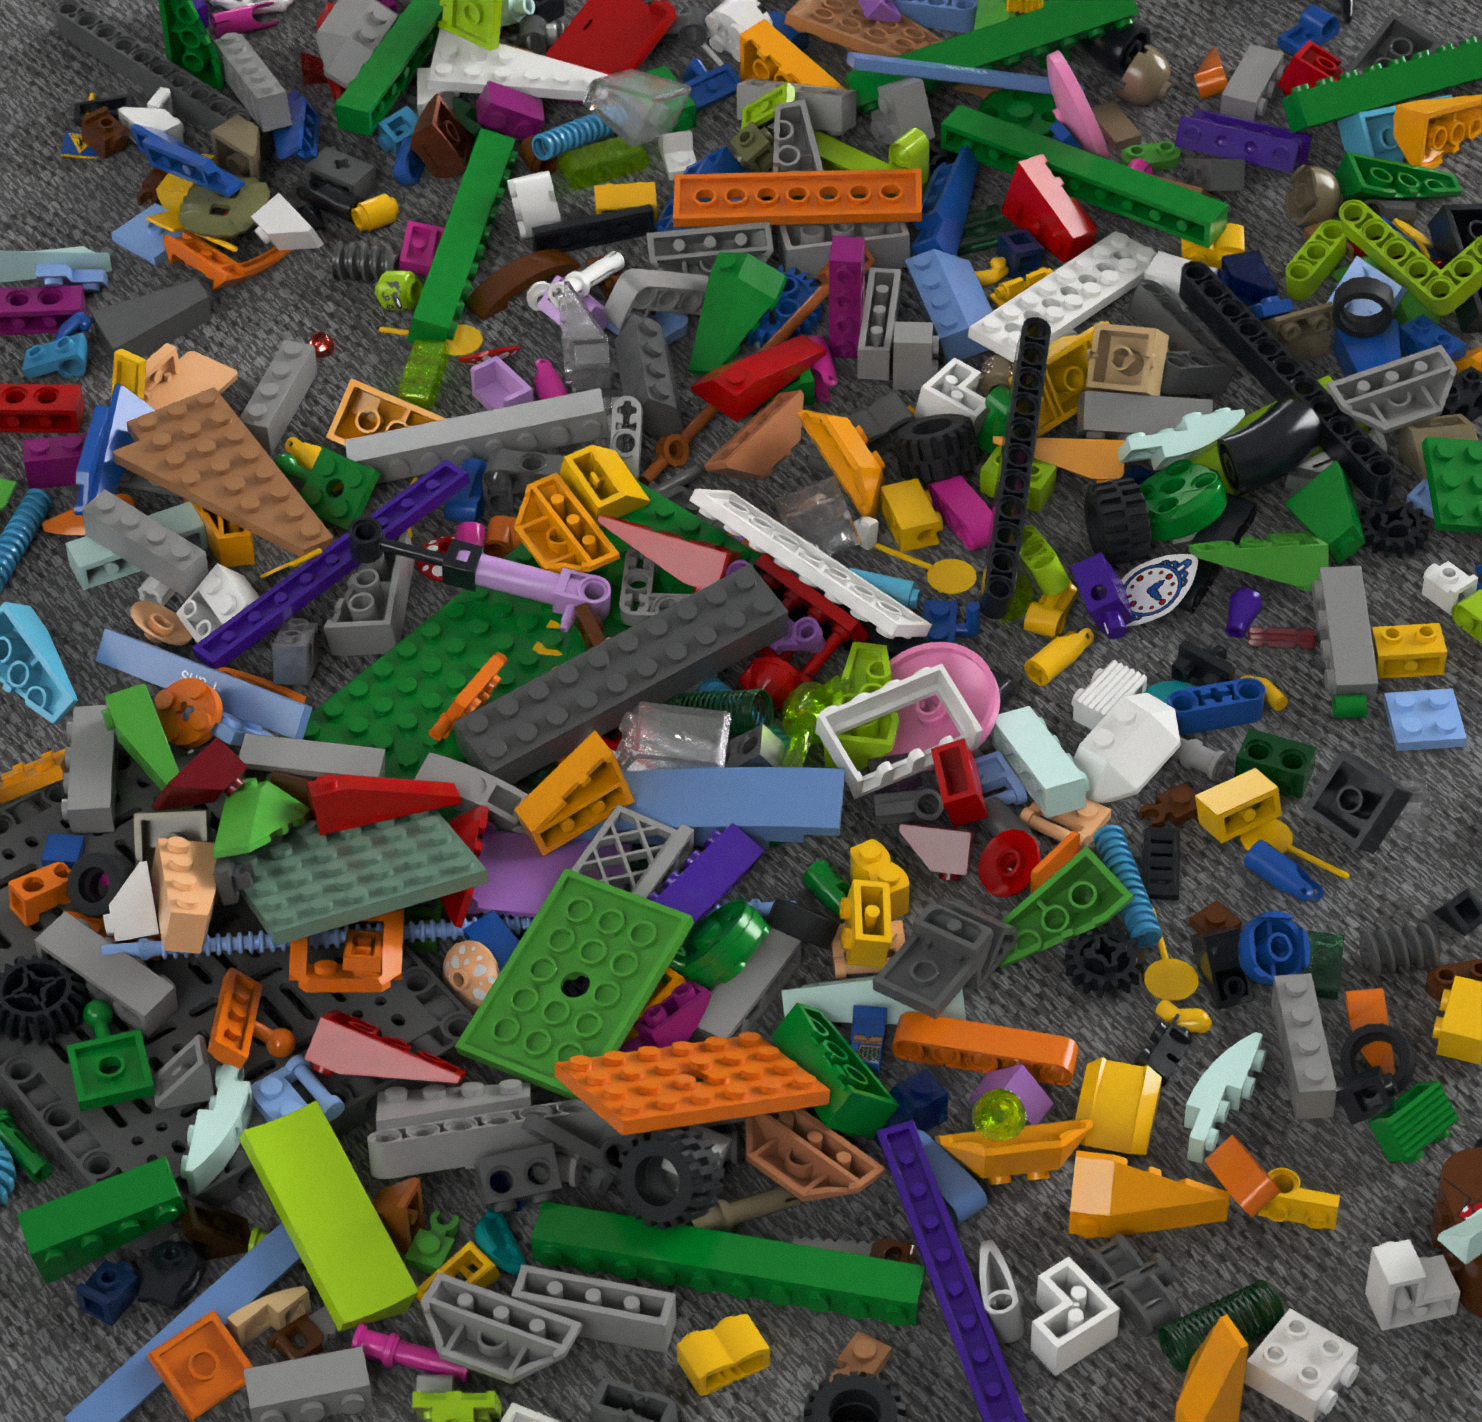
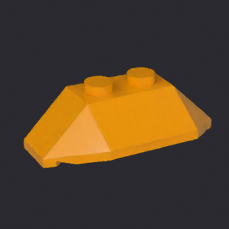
M809 410L798 412L804 429L860 515L876 519L880 504V487L885 485L882 469L886 466L878 452L875 450L871 453L865 445L869 440L861 426L858 425L854 428L846 417Z
M557 472L527 485L524 493L525 497L514 525V532L542 569L560 574L564 567L587 573L620 559V553Z
M1077 1119L935 1136V1142L979 1178H988L989 1185L1011 1183V1175L1026 1174L1027 1180L1050 1178L1049 1171L1059 1170L1093 1125L1092 1119Z

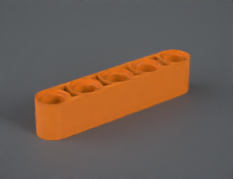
M918 1012L903 1013L899 1017L891 1047L892 1053L901 1060L909 1058L908 1061L943 1067L946 1064L945 1067L980 1073L982 1070V1073L986 1074L991 1071L1023 1064L1037 1082L1053 1085L1057 1082L1056 1085L1059 1086L1071 1083L1079 1052L1076 1042L1064 1036L942 1016L934 1019Z

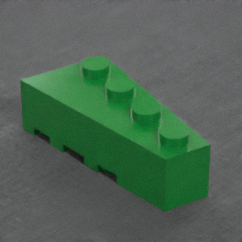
M797 1002L771 1035L780 1052L792 1061H795L802 1069L815 1076L819 1082L830 1089L829 1104L814 1106L825 1127L842 1131L853 1138L861 1136L873 1140L877 1135V1131L882 1129L900 1106L821 1009Z
M166 1156L16 1215L30 1255L45 1283L49 1284L158 1226L175 1220L179 1215L187 1212L174 1174Z

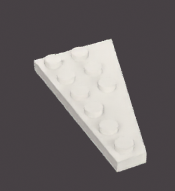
M440 28L427 83L428 90L481 94L489 80L537 98L605 102L609 85V74L500 43L499 48L489 51Z

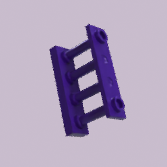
M1197 108L1194 110L1193 118L1180 116L1175 146L1224 158L1242 159L1246 163L1292 173L1295 163L1306 165L1313 134L1300 131L1291 134V130Z

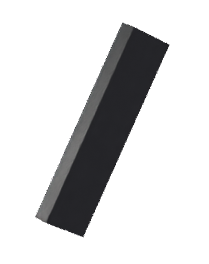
M648 204L533 227V252L546 249H561L564 252L646 236V233L654 232L652 206Z

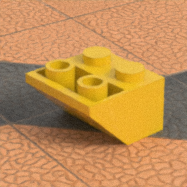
M590 445L563 457L560 477L599 527L602 526L598 523L599 516L601 515L620 518L649 505V498L616 450Z

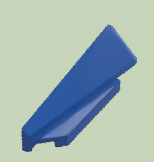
M725 146L706 155L704 159L687 166L683 174L745 173L747 170ZM673 190L654 225L659 232L701 228L674 227ZM702 198V199H700L699 201H700V202H709V201H711L712 199H710V198Z

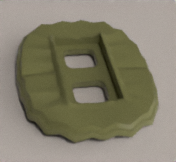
M237 175L236 177L244 181L245 185L236 191L238 193L236 198L219 197V193L195 184L194 188L189 189L188 195L184 196L183 203L180 205V213L178 214L179 220L188 232L204 237L233 239L240 234H245L251 227L256 225L251 216L269 200L270 190L267 183L260 182L256 177L246 178L242 175ZM213 208L230 209L225 216L209 214Z

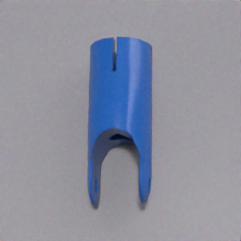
M1264 840L1257 841L1247 852L1244 866L1281 892L1291 893L1303 901H1307L1310 898L1318 901L1322 898L1323 888L1312 880L1300 865ZM1314 889L1318 891L1316 896L1313 895Z

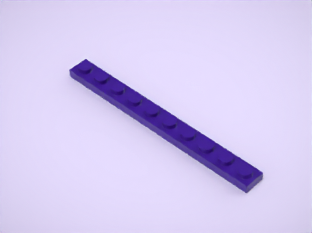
M445 459L368 517L377 519L381 523L385 538L394 540L469 484L468 472ZM348 532L325 548L321 555L310 559L192 647L194 656L210 668L224 667L362 564L351 557Z
M910 1120L878 1130V1142L982 1422H1027L914 1121Z

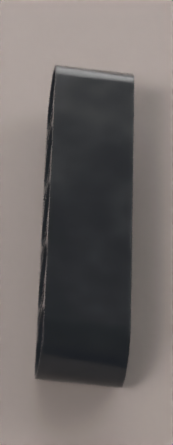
M1226 492L1227 505L1223 513L1213 523L1198 531L1189 545L1220 540L1232 541L1235 545H1238L1241 538L1244 537L1250 528L1247 525H1252L1255 519L1257 502ZM1188 547L1183 554H1191L1188 552ZM1198 559V567L1193 583L1175 608L1193 614L1196 610L1194 607L1197 608L1210 589L1207 586H1212L1223 567L1216 563Z

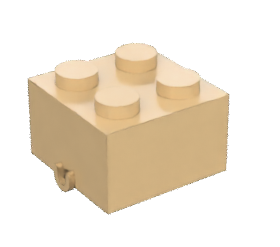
M1095 323L1092 347L1086 352V360L1089 362L1085 387L1097 392L1160 396L1169 335L1157 328Z

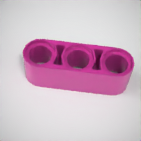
M961 475L928 484L926 490L931 495L932 507L936 506L934 510L936 512L939 511L945 523L949 527L953 526L951 530L968 550L973 552L987 546L992 511Z

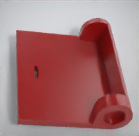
M588 0L544 56L609 74L607 96L613 98L612 81L634 75L677 20L675 7L666 0H654L651 5L642 0Z

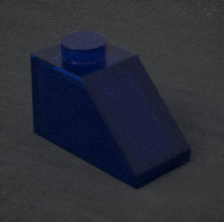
M1258 250L1222 256V266L1217 271V276L1244 304L1252 306L1261 303V299L1278 295V288Z
M927 1068L901 1081L891 1089L889 1093L900 1106L882 1129L913 1120L917 1130L926 1132L947 1121L948 1092ZM876 1135L873 1140H874V1142L880 1147V1144H879V1142H878L877 1135Z

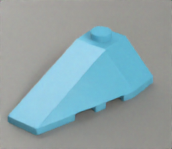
M1446 95V96H1441V97H1436V98H1431V99L1448 98V97H1452V95ZM1396 105L1360 112L1338 120L1337 123L1344 151L1403 163L1402 159L1405 156L1393 136V116L1396 111Z
M4 602L0 606V682L4 684L2 689L9 694L16 692L25 698V705L52 724H57L78 702V699L47 628L31 606Z

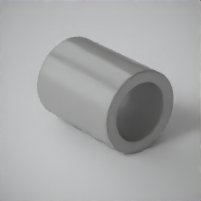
M417 1375L416 1391H421L422 1393L455 1391L454 1375Z

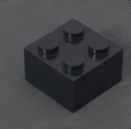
M1341 751L1303 811L1355 848L1373 854L1377 851L1413 794L1359 756Z

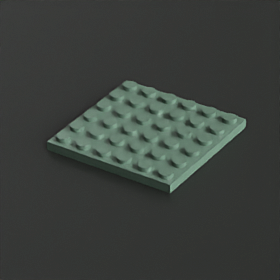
M436 809L325 835L319 834L314 820H308L301 826L289 828V832L284 835L272 837L271 842L250 853L233 856L236 866L251 862L256 874L252 878L254 885L251 888L241 890L240 894L276 946L489 883L487 869Z

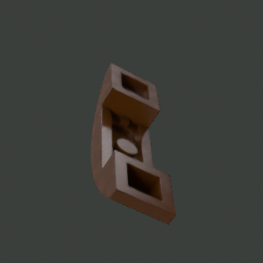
M546 249L527 254L508 263L488 277L471 293L467 302H464L465 307L485 321L508 308L507 300L528 289L534 283L550 276L552 278L556 276L565 277L569 273L581 268V264L561 249Z

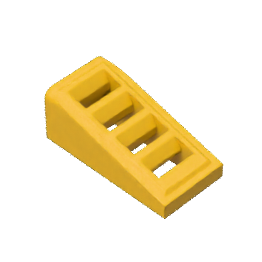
M470 1240L417 1288L419 1292L415 1298L421 1303V1299L438 1272L451 1277L461 1273L467 1279L465 1282L482 1288L493 1283L501 1275L496 1265ZM472 1264L478 1268L474 1274L467 1268Z

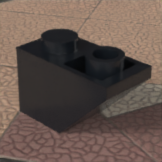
M1221 927L1190 935L1197 969L1217 1008L1223 1009L1254 1001L1249 977L1239 967L1241 965L1238 957L1240 939L1238 929Z

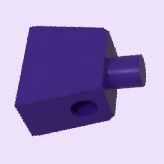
M1102 552L1072 565L1071 569L1086 608L1101 631L1107 633L1110 639H1119L1126 635V625L1134 620L1133 612L1123 582ZM1097 586H1104L1105 588L1100 589V590L1097 591V588H1096V587H1097Z

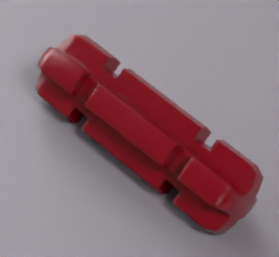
M1251 626L1248 630V644L1251 647H1262L1263 644H1267V647L1295 648V645H1300V649H1312L1315 646L1316 636L1314 629L1301 628V632L1296 631V628L1268 627V630H1263V627Z

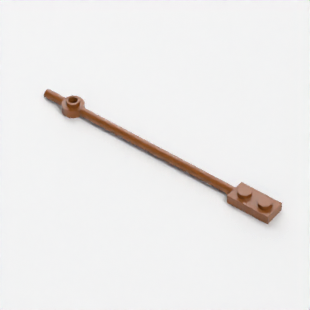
M865 245L866 272L875 260ZM829 262L816 274L822 283L820 287L759 351L786 341L829 295ZM708 403L680 434L662 436L656 445L657 458L639 476V481L648 486L666 467L682 466L689 457L688 443L719 410Z

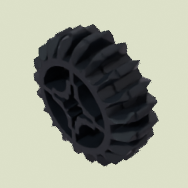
M33 954L31 960L26 961L19 957L17 964L14 966L5 963L4 972H0V1035L6 1034L11 1042L20 1038L24 1046L30 1040H35L39 1045L46 1038H50L55 1042L59 1033L69 1036L70 1026H79L80 1017L83 1016V1010L87 1004L88 992L87 988H85L84 978L66 965H60L61 962L57 959L54 961L50 954H47L43 959H38Z

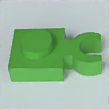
M435 1210L430 1216L431 1230L427 1231L419 1228L404 1257L405 1266L433 1274L451 1258L456 1248L455 1238L452 1237L460 1230L459 1216L454 1215L451 1223L441 1225L439 1224L441 1222V1211Z

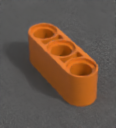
M1233 1134L1204 1160L1229 1194L1252 1218L1281 1192L1252 1154Z

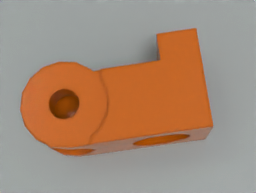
M56 862L8 882L9 908L26 927L39 922V914L58 906V904L65 905L71 903L67 890L68 876L71 869L64 862Z

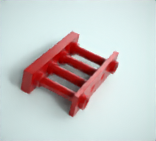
M763 553L755 562V565L762 573L761 578L771 590L775 591L779 587L785 592L783 594L785 598L781 603L788 610V615L795 607L799 608L801 605H804L809 609L807 611L808 617L815 619L818 624L823 625L827 622L833 626L831 629L833 633L827 638L824 649L819 653H815L800 671L795 668L801 679V686L798 692L803 694L807 690L817 697L821 692L811 678L843 641L848 642L851 639L854 642L864 643L869 634L860 621L815 589L800 581L791 572L776 565L770 557ZM764 647L755 653L760 657H776L787 662L796 651H783L780 655H777L768 647Z

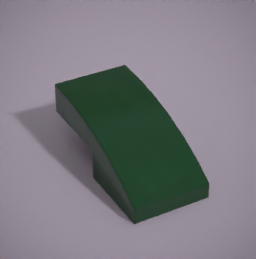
M455 96L452 100L454 112L464 128L477 140L480 129H484V127L477 123L476 110L473 106Z

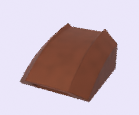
M435 94L415 125L410 150L416 152L432 172V177L452 178L466 170L473 137L460 123L440 95Z

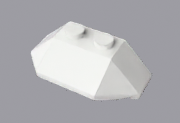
M1149 693L1123 696L1079 744L1073 758L1075 766L1080 772H1085L1089 781V792H1086V798L1100 804L1138 794L1181 746L1175 709Z

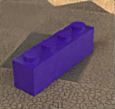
M733 822L723 832L716 829L704 843L706 849L702 853L695 850L683 864V867L686 869L681 874L675 870L662 885V888L665 890L660 895L654 891L647 898L691 915L694 925L690 932L754 868L765 851Z

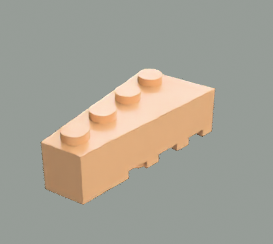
M182 837L157 838L151 880L164 951L198 954L202 952L209 923L219 896L213 876L217 860L213 856L215 843L188 841Z

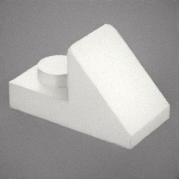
M692 131L663 134L659 138L658 145L669 180H674L675 175L683 174L687 166L697 162L693 152Z

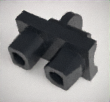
M1184 640L1179 645L1178 658L1172 664L1171 677L1182 682H1187L1190 678L1194 677L1198 680V687L1232 681L1235 667L1232 666V663L1225 660L1227 650L1222 646H1216L1209 651Z

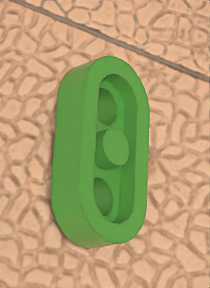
M1170 141L1132 145L1122 151L1121 164L1127 166L1133 159L1138 158L1149 163L1148 166H1151L1153 171L1170 169L1180 163L1181 150Z

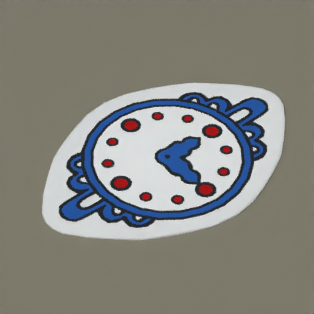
M1193 554L1166 555L1140 564L1128 572L1121 581L1123 582L1134 620L1126 626L1147 623L1171 612L1190 589L1197 571L1198 558Z

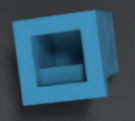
M408 106L378 123L379 137H377L380 147L386 153L392 151L397 156L403 139L412 137L419 118Z

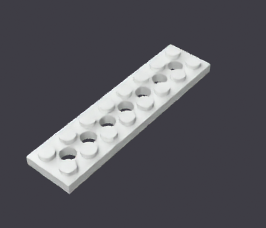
M1115 231L971 325L968 338L1014 363L1017 342L1025 320L1031 317H1039L1047 321L1051 326L1050 343L1054 342L1136 287L1141 279H1145V271L1153 261V258H1155L1157 252L1130 239L1126 234Z
M711 489L694 490L689 501L700 507L699 512L702 515L713 520L718 519L725 524L723 528L727 532L735 536L745 537L749 540L748 545L751 548L773 556V562L786 570H794L800 574L799 580L812 587L818 586L824 590V596L827 599L849 607L851 609L850 614L855 618L865 622L870 621L876 625V631L882 636L889 639H894L895 637L911 639L912 637L927 636L932 624L734 492Z

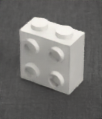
M1290 1308L1247 1360L1244 1383L1305 1420L1314 1422L1321 1412L1328 1414L1337 1401L1339 1389L1343 1385L1348 1388L1357 1377L1359 1372V1366L1356 1365L1358 1347Z

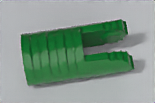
M817 861L804 872L802 882L825 907L829 908L836 916H839L841 898L848 896L849 885L830 867L827 861Z

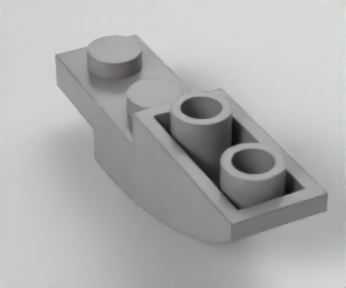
M434 753L427 755L414 780L454 783L460 795L461 803L452 805V808L459 812L463 809L469 812L481 805L489 807L487 822L494 823L495 827L503 832L526 834L514 809L528 794L493 775L465 763Z

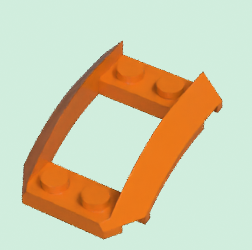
M228 209L227 211H225V212H224L223 214H221L220 216H225V215H227L230 209ZM187 230L182 231L181 237L173 238L168 234L164 235L163 238L170 264L184 261L185 264L198 269L205 274V277L214 280L212 291L244 283L263 273L292 251L278 250L274 246L253 259L237 263L217 250L218 244ZM223 237V238H219V239H222V240H224V241H227V240L230 239V238H225V237Z
M405 908L362 920L384 921L380 972L343 971V964H337L332 960H320L315 962V964H308L310 936L290 942L289 981H298V987L306 993H364L387 990L391 987V980H402Z

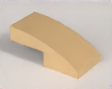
M304 1286L281 1290L240 1308L227 1317L230 1334L239 1347L242 1348L271 1326L278 1331L303 1314L308 1316L312 1313L309 1290Z

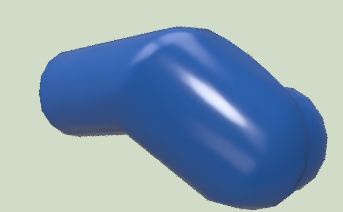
M76 312L60 326L54 341L64 336L74 335L77 329L83 333L88 332L93 322L92 317L84 315L85 312Z

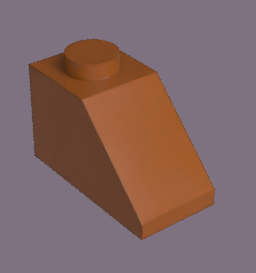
M414 1177L381 1189L372 1203L397 1251L405 1254L410 1248L419 1228L424 1229L426 1226L420 1179Z

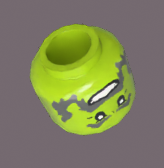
M386 271L375 285V296L386 310L410 311L417 306L423 285L416 274L411 271Z

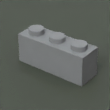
M1250 44L1221 94L1220 114L1257 121L1259 116H1264L1268 106V99H1274L1277 84L1287 68V65H1283L1284 52Z
M363 1346L243 1369L252 1422H316L325 1416L340 1413L356 1414L365 1408L373 1407Z

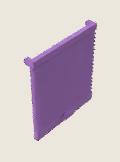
M487 822L481 842L483 846L479 861L487 869L489 883L474 887L467 913L479 914L482 912L487 914L494 910L499 916L504 914L507 917L511 914L513 917L518 915L520 918L524 916L528 919L535 917L564 869H572L592 840L572 839L547 855L542 856L526 834L495 831L494 823ZM621 843L624 853L631 852L632 844ZM615 844L600 847L597 851L600 858L618 854ZM622 864L604 867L607 878L625 874ZM597 869L581 873L596 880L601 879ZM626 884L617 885L614 887L625 890Z

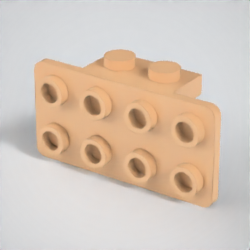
M166 343L146 361L144 402L149 404L155 411L213 387L222 394L238 379V373L235 369L195 351H188L178 360L177 347Z

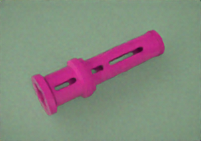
M361 1323L357 1327L352 1340L351 1348L363 1346L365 1358L382 1362L383 1367L386 1368L395 1367L398 1364L436 1375H454L455 1380L462 1381L463 1383H468L470 1378L468 1373L471 1374L472 1372L471 1369L439 1358L436 1349L403 1341V1337L396 1332H392L390 1335L369 1330L366 1324Z

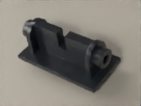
M1176 1014L1167 1024L1161 1021L1149 1037L1154 1042L1151 1048L1145 1047L1133 1063V1065L1150 1066L1162 1077L1161 1087L1167 1084L1168 1079L1177 1066L1166 1056L1178 1063L1192 1042L1191 1032L1187 1028L1175 1025L1180 1016L1179 1014Z

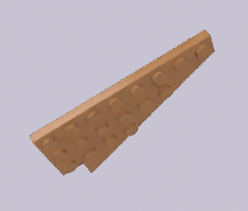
M800 0L786 13L784 24L792 26L797 32L819 36L822 41L843 45L851 52H862L864 54L896 57L944 41L902 13H900L901 20L899 22L867 19L858 0ZM965 83L953 86L959 92L980 96L982 100L992 92L1003 89Z
M215 387L126 422L127 430L135 442L112 451L114 462L117 465L299 557L317 548L323 551L334 542L332 534Z

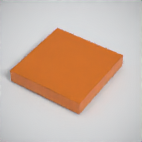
M214 1310L149 1352L146 1356L191 1422L246 1386L243 1369L253 1368Z

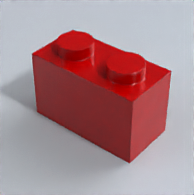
M965 738L932 748L931 752L942 803L954 828L988 818L976 761Z

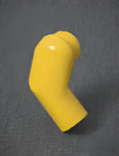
M992 258L990 260L991 269L975 271L981 286L993 285L1008 274L1009 267H1006V258Z
M1244 675L1240 678H1253L1262 682L1265 686L1264 701L1275 711H1281L1286 707L1288 703L1287 697L1267 678L1253 677L1252 675Z

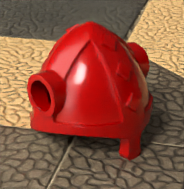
M766 656L751 661L748 668L741 675L738 684L742 685L744 690L764 689L771 697L774 711L779 709L786 713L795 700L794 697L801 686V679L797 670L790 663L780 658ZM755 695L754 698L757 703V711L760 712L759 702ZM759 695L762 702L763 713H765L764 703L761 696Z

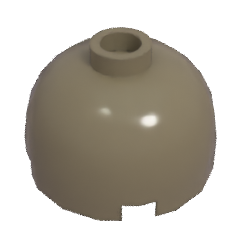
M1149 45L1144 46L1146 53L1139 52L1122 78V81L1126 83L1124 89L1118 88L1116 91V96L1133 105L1145 106L1152 104L1158 97L1164 99L1172 87V84L1168 82L1171 75L1168 60L1158 50Z
M1301 165L1292 174L1289 181L1294 183L1292 193L1286 192L1285 197L1286 213L1290 221L1296 217L1298 221L1296 225L1308 227L1332 219L1343 202V195L1337 178L1327 169L1310 165ZM1310 210L1304 217L1301 216L1304 211Z

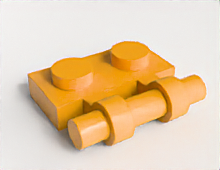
M65 749L55 753L52 750L41 754V758L28 764L21 762L12 766L13 770L1 774L0 803H6L62 780L63 773L69 772V768H66Z

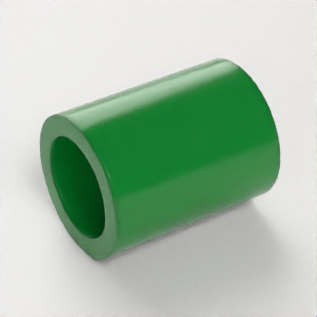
M1366 694L1333 695L1332 710L1334 719L1366 718Z

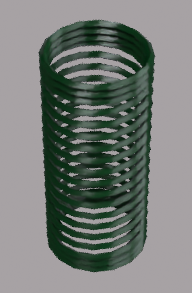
M761 688L722 692L680 693L665 701L663 723L666 731L673 738L741 735L757 727L755 725L757 720L755 695L760 709L757 726L761 724L763 714L759 695L763 700L765 709L763 724L768 729H770L773 722L774 709L770 695ZM678 698L679 701L677 705V720L682 730L681 732L679 731L676 725L674 716V708ZM681 703H682V705H683V706H682V718H683L684 726H682L681 720H680V704H681ZM752 703L754 704V720L752 714Z
M1259 1279L1250 1285H1246L1244 1288H1240L1238 1291H1234L1232 1294H1228L1226 1297H1222L1220 1300L1216 1299L1215 1302H1210L1209 1305H1204L1202 1308H1198L1196 1311L1180 1317L1178 1320L1174 1319L1173 1322H1168L1164 1326L1161 1325L1158 1331L1159 1343L1169 1364L1179 1373L1187 1372L1190 1360L1196 1352L1187 1331L1198 1349L1200 1344L1193 1328L1201 1342H1203L1204 1337L1199 1325L1207 1337L1209 1332L1205 1322L1211 1331L1213 1328L1211 1319L1216 1324L1218 1321L1217 1316L1220 1318L1223 1316V1313L1231 1319L1229 1311L1232 1313L1241 1335L1247 1343L1250 1339L1254 1340L1256 1336L1260 1337L1262 1334L1272 1331L1285 1315L1284 1307L1275 1289L1265 1280ZM1259 1288H1260L1261 1291L1266 1295L1268 1301H1269L1270 1304H1271V1307H1270L1269 1303L1267 1302L1266 1298H1265V1297L1263 1296V1294L1259 1291ZM1246 1301H1247V1302L1249 1303V1305L1251 1306L1252 1312H1253L1255 1318H1256L1257 1321H1258L1259 1327H1258L1257 1324L1255 1323V1320H1254V1318H1253V1316H1252L1250 1310L1248 1309V1306H1247ZM1262 1301H1263L1264 1304L1266 1305L1269 1314L1267 1313L1265 1307L1263 1306ZM1240 1304H1241V1305L1243 1306V1308L1245 1309V1312H1246V1314H1247V1316H1248L1250 1322L1252 1323L1253 1330H1252V1328L1249 1326V1323H1248V1321H1247V1319H1246V1316L1244 1315V1313H1243V1311H1242V1309H1241ZM1235 1308L1238 1310V1312H1239V1314H1240V1317H1241V1319H1242L1244 1325L1246 1326L1247 1333H1246V1331L1244 1330V1328H1243V1326H1242V1324H1241V1322H1240V1319H1239V1317L1237 1316V1314H1236V1312H1235ZM1168 1332H1170V1334H1171V1339H1172V1342H1173V1345H1174L1175 1350L1173 1349V1346H1172V1344H1171V1341H1170V1337H1169V1333H1168Z

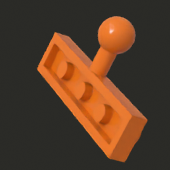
M230 967L223 977L207 1052L211 1053L219 1062L226 1065L230 1064L240 1070L248 1059L252 1036L266 1043V1048L272 1056L285 1058L291 1055L296 1047V1039L290 1030L285 1028L272 1030L256 1021L263 984L233 967Z

